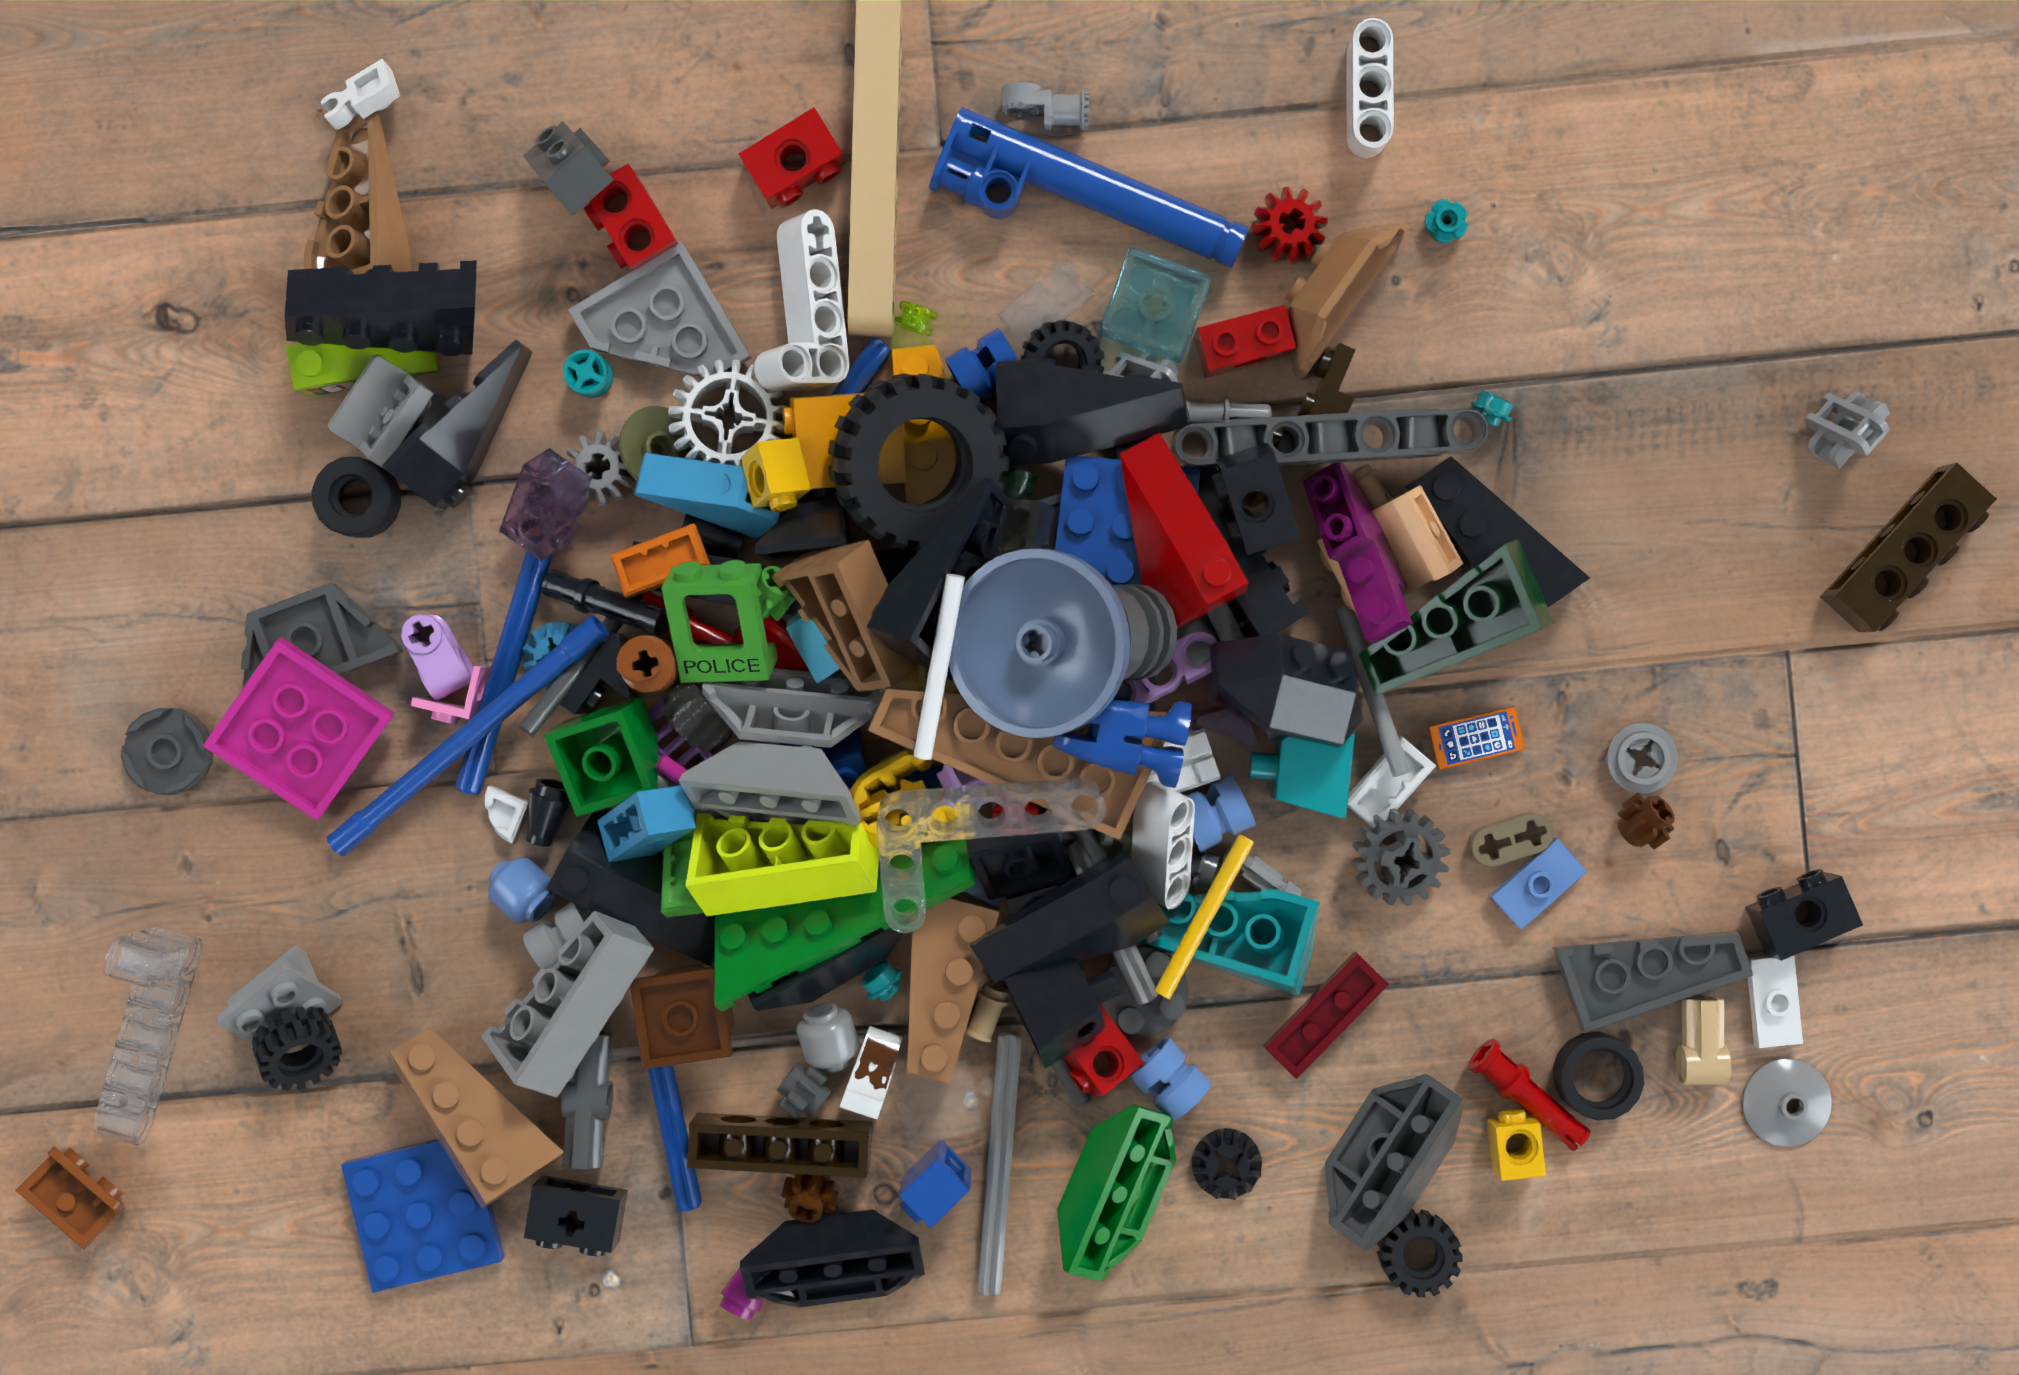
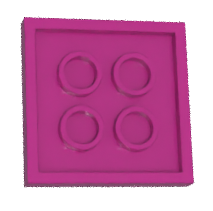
M281 636L274 643L212 731L203 747L318 821L392 719L395 712Z

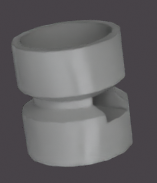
M570 902L554 913V923L544 920L523 934L525 946L540 969L552 968L559 960L558 950L592 912Z

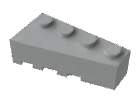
M593 911L558 950L559 960L552 968H542L532 979L534 988L523 1000L515 998L504 1010L507 1018L498 1028L490 1026L481 1035V1038L512 1082L517 1086L557 1098L566 1083L573 1077L576 1068L591 1045L597 1040L600 1031L615 1008L621 1003L624 994L633 980L645 966L654 948L635 926Z

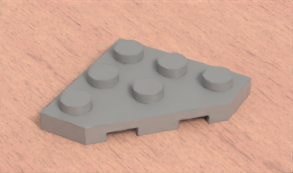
M682 241L568 309L590 348L595 351L698 377L697 368L701 365H704L709 374L713 375L716 374V360H722L724 372H730L733 360H739L740 365L752 359Z

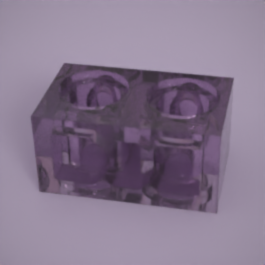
M552 449L545 450L523 464L499 532L540 561L555 551L563 552L573 541L576 531L573 529L575 521L585 510L589 502L586 493L592 477Z

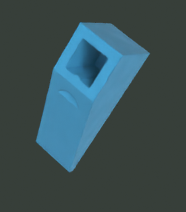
M651 453L643 455L634 492L635 496L759 539L779 520L780 512H772L770 507L753 508L744 470L741 466Z

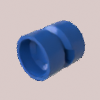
M999 328L977 339V347L972 350L965 346L944 358L957 385L969 389L979 396L981 404L994 397L997 363L1000 361L1018 360Z

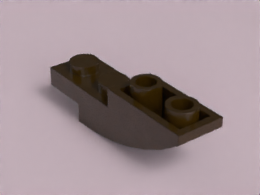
M1338 343L1331 353L1323 352L1314 376L1321 379L1314 394L1306 393L1297 416L1349 412L1355 397L1340 392L1339 389L1356 349ZM1276 430L1272 439L1274 447L1281 453H1290L1294 445L1293 437L1285 430ZM1313 464L1279 466L1285 488L1287 489L1298 480ZM1260 491L1250 492L1254 495L1249 505L1259 506L1263 500L1264 493Z

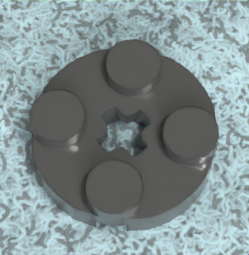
M1138 945L1137 949L1153 983L1157 986L1172 956L1147 945ZM1115 956L1109 962L1105 971L1110 970L1121 994L1103 1002L1102 1006L1115 1024L1125 1033L1154 1035L1170 1028L1184 1014L1188 997V983L1185 973L1170 1000L1158 994L1154 1000L1138 1005L1131 994Z

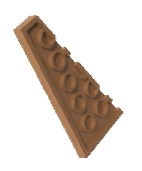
M887 686L868 727V731L914 751L925 690ZM944 692L932 759L1118 840L1121 839L1152 769L1140 765L1136 775L1115 771L1053 747L1054 736L1029 738L1004 732L981 718L967 704L961 693ZM1149 711L1150 716H1164L1167 714L1166 712ZM1090 723L1070 732L1088 735ZM1146 736L1142 739L1143 745L1163 747L1165 743L1163 740Z

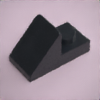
M612 632L560 705L574 715L584 714L586 710L593 712L607 693V690L602 688L605 683L612 686L628 699L637 698V690L632 689L617 671V656L621 647L628 641L626 636L618 632Z

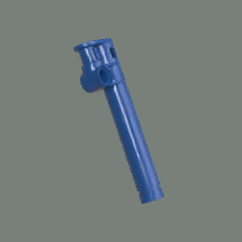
M964 107L960 109L929 184V190L936 192L942 187L963 196L964 202L982 209L989 217L1003 219L1013 214L1026 184L1029 183L1205 258H1214L1217 260V263L1229 268L1233 267L1249 227L1243 224L1227 221L1228 218ZM975 134L977 136L987 139L988 141L987 143H984L972 137ZM998 185L1004 186L1010 191L1011 196L1004 203H993L986 196L990 188Z

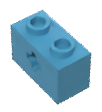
M681 785L636 792L597 820L609 862L655 855L696 828L694 808Z

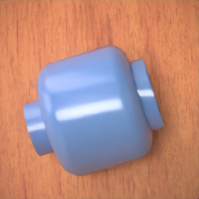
M526 857L517 858L511 862L508 860L502 861L493 869L489 876L491 884L488 889V898L490 902L515 923L527 921L533 923L540 920L548 913L555 902L554 892L546 889L551 877Z

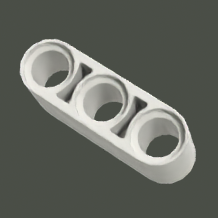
M1377 18L1365 19L1358 24L1347 44L1346 50L1347 143L1353 154L1366 159L1381 153L1391 138L1394 129L1393 34L1389 25ZM1366 36L1372 37L1378 42L1380 50L1374 53L1365 51L1361 47L1359 39ZM1362 81H1372L1378 86L1380 95L1377 97L1366 96L1360 90L1359 83ZM1362 125L1374 126L1379 131L1380 140L1376 142L1365 140L1361 136L1359 128Z
M1151 781L1145 784L1134 808L1131 861L1157 903L1167 909H1174L1183 902L1190 887L1195 805L1191 798L1168 787H1164L1158 782Z

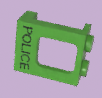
M732 560L721 565H701L697 562H685L672 567L661 589L681 683L769 680L778 656L775 642H767L756 585L762 572L761 563L746 564L740 560ZM729 594L733 596L736 600L744 643L695 644L692 638L685 597L688 595Z

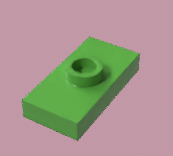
M694 829L664 848L661 913L666 917L704 913L686 888Z

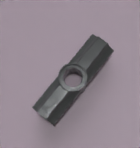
M600 1031L597 1040L591 1045L579 1063L573 1077L563 1088L561 1114L562 1117L566 1118L562 1166H567L571 1169L588 1170L601 1168L603 1165L606 1121L610 1118L613 1103V1082L609 1081L612 1033Z

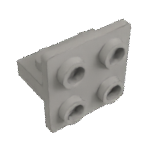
M375 354L327 424V427L334 434L358 447L369 460L382 467L384 462L423 422L430 427L441 419L445 410L444 404L449 399L380 355Z
M294 945L227 1000L229 1007L216 1017V1021L219 1027L252 1044L253 1037H258L256 1033L258 1027L261 1025L268 1028L266 1019L271 1016L276 1020L282 1018L280 1011L288 1009L291 1015L295 1014L296 1007H304L307 1014L310 1008L313 1007L317 1008L320 1014L325 1012L328 1015L342 1003V1000L338 993L319 983L307 953Z

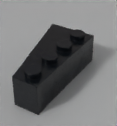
M477 260L460 261V269L439 270L438 262L419 263V271L395 272L391 265H373V268L367 270L365 274H354L348 267L288 270L284 315L286 341L299 342L307 346L333 344L345 345L352 349H365L367 347L386 348L401 353L425 351L438 352L445 356L472 355Z
M1452 456L1440 461L1405 486L1407 491L1419 485L1422 486L1463 562V565L1460 567L1465 574L1490 557L1504 544L1519 539L1547 607H1550L1590 579L1586 573Z
M1216 467L1201 468L1198 496L1249 582L1247 591L1244 594L1228 601L1235 612L1233 616L1244 638L1276 634L1310 612L1302 600L1293 604L1287 595L1290 592L1289 580L1280 566H1277L1273 561H1266L1263 555L1267 553V549L1247 555L1240 542L1232 544L1224 518L1232 516L1227 500L1219 501L1211 477L1218 474L1219 471Z

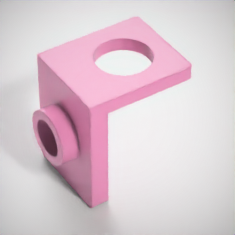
M473 667L465 706L441 700L436 701L428 697H412L410 706L432 711L431 719L441 722L458 724L459 717L471 719L478 713L491 667Z

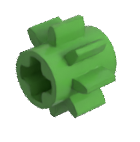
M774 565L762 570L756 585L762 618L766 619L772 615L778 621L796 598L785 584L779 588L771 578L772 575L781 569Z

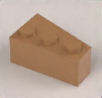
M869 540L802 553L771 576L779 588L785 584L802 606L797 612L805 623L812 619L828 641L824 648L858 692L886 688L887 686L892 687L918 665L914 661L888 648L867 628L872 612L888 586Z

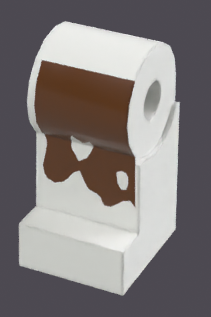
M869 1026L842 1098L841 1108L878 1120L903 1037Z

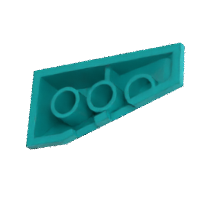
M1277 889L1240 893L1228 891L1191 961L1299 996L1312 956L1320 903L1316 900ZM1187 893L1183 902L1174 909H1167L1159 904L1170 923L1160 929L1162 935L1154 942L1147 943L1144 939L1139 943L1174 955L1206 894Z

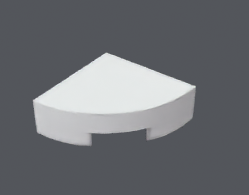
M492 785L488 786L484 803L489 820L501 838L509 843H515L528 813L529 801Z

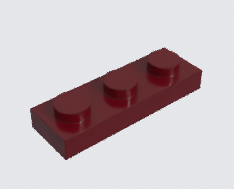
M1354 951L1266 1041L1263 1047L1297 1079L1389 983Z

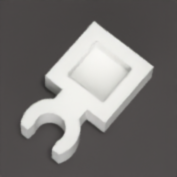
M380 59L345 81L347 89L342 92H333L324 97L320 102L328 111L324 115L325 119L335 130H338L349 124L357 113L364 119L376 111L386 109L394 100L400 97L393 71L383 59Z

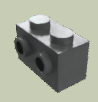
M563 121L558 126H550L543 130L535 140L536 145L523 155L542 181L572 215L578 212L614 180L603 168L610 161L581 128L573 133Z

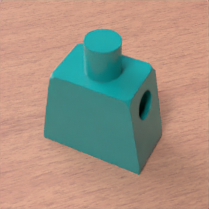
M1352 733L1346 742L1338 748L1289 736H1281L1277 738L1275 754L1251 752L1248 778L1272 780L1271 798L1335 817L1346 818L1355 734Z

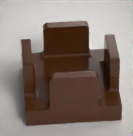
M703 964L666 969L659 971L653 976L640 977L633 980L630 989L643 1070L725 1058L733 1055L731 1030L735 1026L733 1008L731 1007L721 1012L715 1007V966L704 968Z

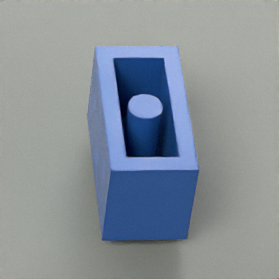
M940 1139L904 1174L899 1197L903 1200L900 1206L913 1221L919 1223L923 1220L932 1228L970 1191L972 1169Z

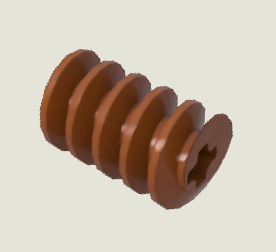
M639 635L628 640L621 647L617 656V671L632 689L640 692H666L675 688L681 682L672 640L665 637ZM654 658H657L658 666L649 670L648 662H652Z

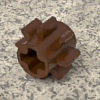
M1636 793L1622 803L1624 809L1618 812V816L1621 818L1618 820V829L1622 837L1629 844L1642 848L1648 843L1655 850L1670 839L1668 833L1674 830L1671 824L1674 823L1675 817L1671 807L1664 799L1655 795H1650L1644 799L1639 793Z
M795 1174L794 1178L786 1177L781 1197L786 1198L784 1207L789 1208V1214L796 1220L807 1223L817 1222L821 1216H824L825 1211L834 1212L839 1193L834 1190L836 1182L831 1180L830 1176Z

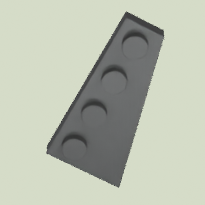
M1734 931L1553 947L1580 1029L1585 1033L1753 976L1740 934Z

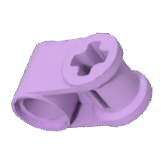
M418 614L410 617L402 627L401 637L403 644L418 668L419 676L429 694L438 701L469 685L473 665L458 644L449 624L438 615ZM423 627H433L434 633L429 636L430 642H421L418 636L424 632Z

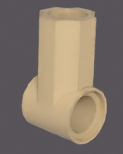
M1692 996L1682 1000V1045H1678L1675 1053L1676 1076L1681 1085H1728L1730 1082L1732 1065L1730 1052L1727 1046L1724 1045V999Z

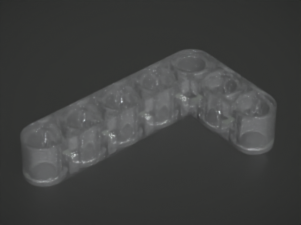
M1068 778L889 793L881 800L877 816L880 872L886 923L891 929L899 933H910L920 928L925 921L926 890L922 842L1092 829L1102 822L1106 813L1101 788L1089 778ZM1089 795L1096 800L1094 806L1085 812H1078L1071 807L1074 799L1078 796ZM1037 798L1044 799L1050 804L1048 810L1041 815H1031L1025 810L1027 803ZM988 802H996L1004 809L1001 815L993 819L984 818L979 814L978 810ZM944 805L952 807L957 812V815L949 822H939L932 816V813L937 807ZM901 809L906 811L911 819L905 825L895 826L889 823L885 816L891 810ZM904 854L911 857L914 864L908 869L898 870L889 861L895 855ZM910 899L918 907L912 913L904 914L896 911L893 905L898 900Z
M155 926L120 936L112 943L105 959L104 974L107 977L132 983V988L93 1123V1132L95 1134L140 1146L147 1138L154 1121L202 951V940L200 938Z

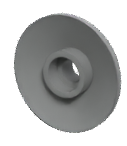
M1781 1058L1763 1064L1753 1072L1744 1087L1742 1109L1748 1125L1760 1138L1777 1146H1798L1812 1140L1823 1130L1831 1113L1832 1100L1827 1082L1814 1067L1797 1059ZM1797 1098L1799 1102L1797 1110L1793 1113H1788L1786 1109L1788 1101Z

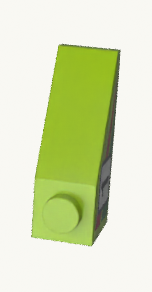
M299 343L285 346L293 388L295 391L310 397L351 390L375 354L380 355L413 377L440 372L436 352L413 351L401 353L386 348L367 347L365 349H352L345 345L333 344L307 346Z

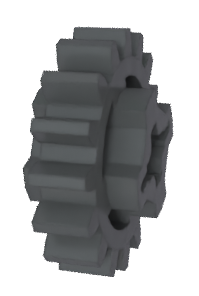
M1395 808L1390 809L1389 820L1386 821L1377 814L1374 815L1373 819L1376 827L1371 830L1362 826L1360 831L1366 837L1365 841L1353 842L1352 845L1361 854V857L1351 860V865L1356 870L1362 871L1357 875L1356 879L1363 887L1369 886L1367 892L1373 898L1377 899L1383 895V900L1388 905L1393 906L1399 896L1400 900L1406 906H1409L1412 903V895L1416 893L1422 899H1427L1428 895L1425 888L1429 884L1437 888L1441 886V883L1435 877L1437 872H1448L1449 867L1440 861L1441 857L1450 854V849L1444 844H1440L1446 837L1440 829L1433 828L1434 822L1426 815L1419 819V814L1413 809H1408L1404 818ZM1419 834L1425 841L1427 853L1419 849L1421 840L1418 838ZM1374 861L1382 865L1381 874L1384 876L1383 880L1376 874Z

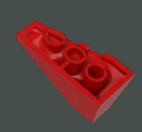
M1158 433L1120 453L1142 585L1152 587L1165 597L1173 609L1177 628L1244 594L1247 591L1249 582L1162 435Z

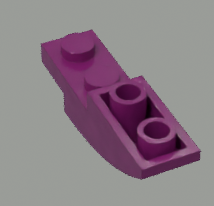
M1332 463L1302 481L1328 557L1339 562L1366 641L1377 643L1411 625L1412 621L1401 590L1406 588L1407 585L1399 564L1368 501L1344 463Z

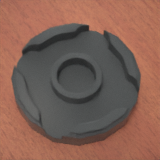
M157 708L143 713L129 725L125 733L127 737L125 739V746H122L121 759L126 773L138 787L148 792L151 791L159 795H176L191 790L206 777L213 763V752L203 747V744L210 736L208 728L197 716L183 709Z

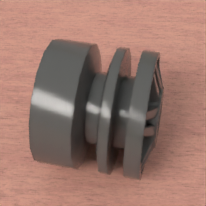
M1139 584L1114 585L1112 588L1122 603L1130 633V656L1123 681L1143 680L1155 676L1169 664L1176 648L1177 624L1173 609L1165 597L1150 586Z

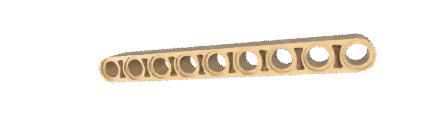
M856 0L847 320L849 336L893 337L903 0Z

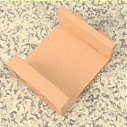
M1421 485L1372 511L1391 546L1407 587L1401 590L1402 595L1432 580L1436 581L1463 565L1459 554ZM1321 538L1317 541L1320 547L1321 560L1329 571L1334 572L1342 587L1341 596L1346 606L1350 610L1355 611L1339 562L1329 559Z

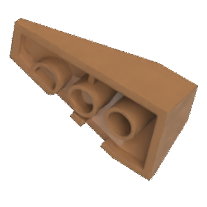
M374 112L364 119L361 116L352 119L349 124L336 131L325 172L330 178V183L325 201L317 202L314 215L319 217L320 220L315 239H308L306 243L304 269L348 267L354 274H365L367 270L373 268V265H391L395 272L411 271V251L381 117Z

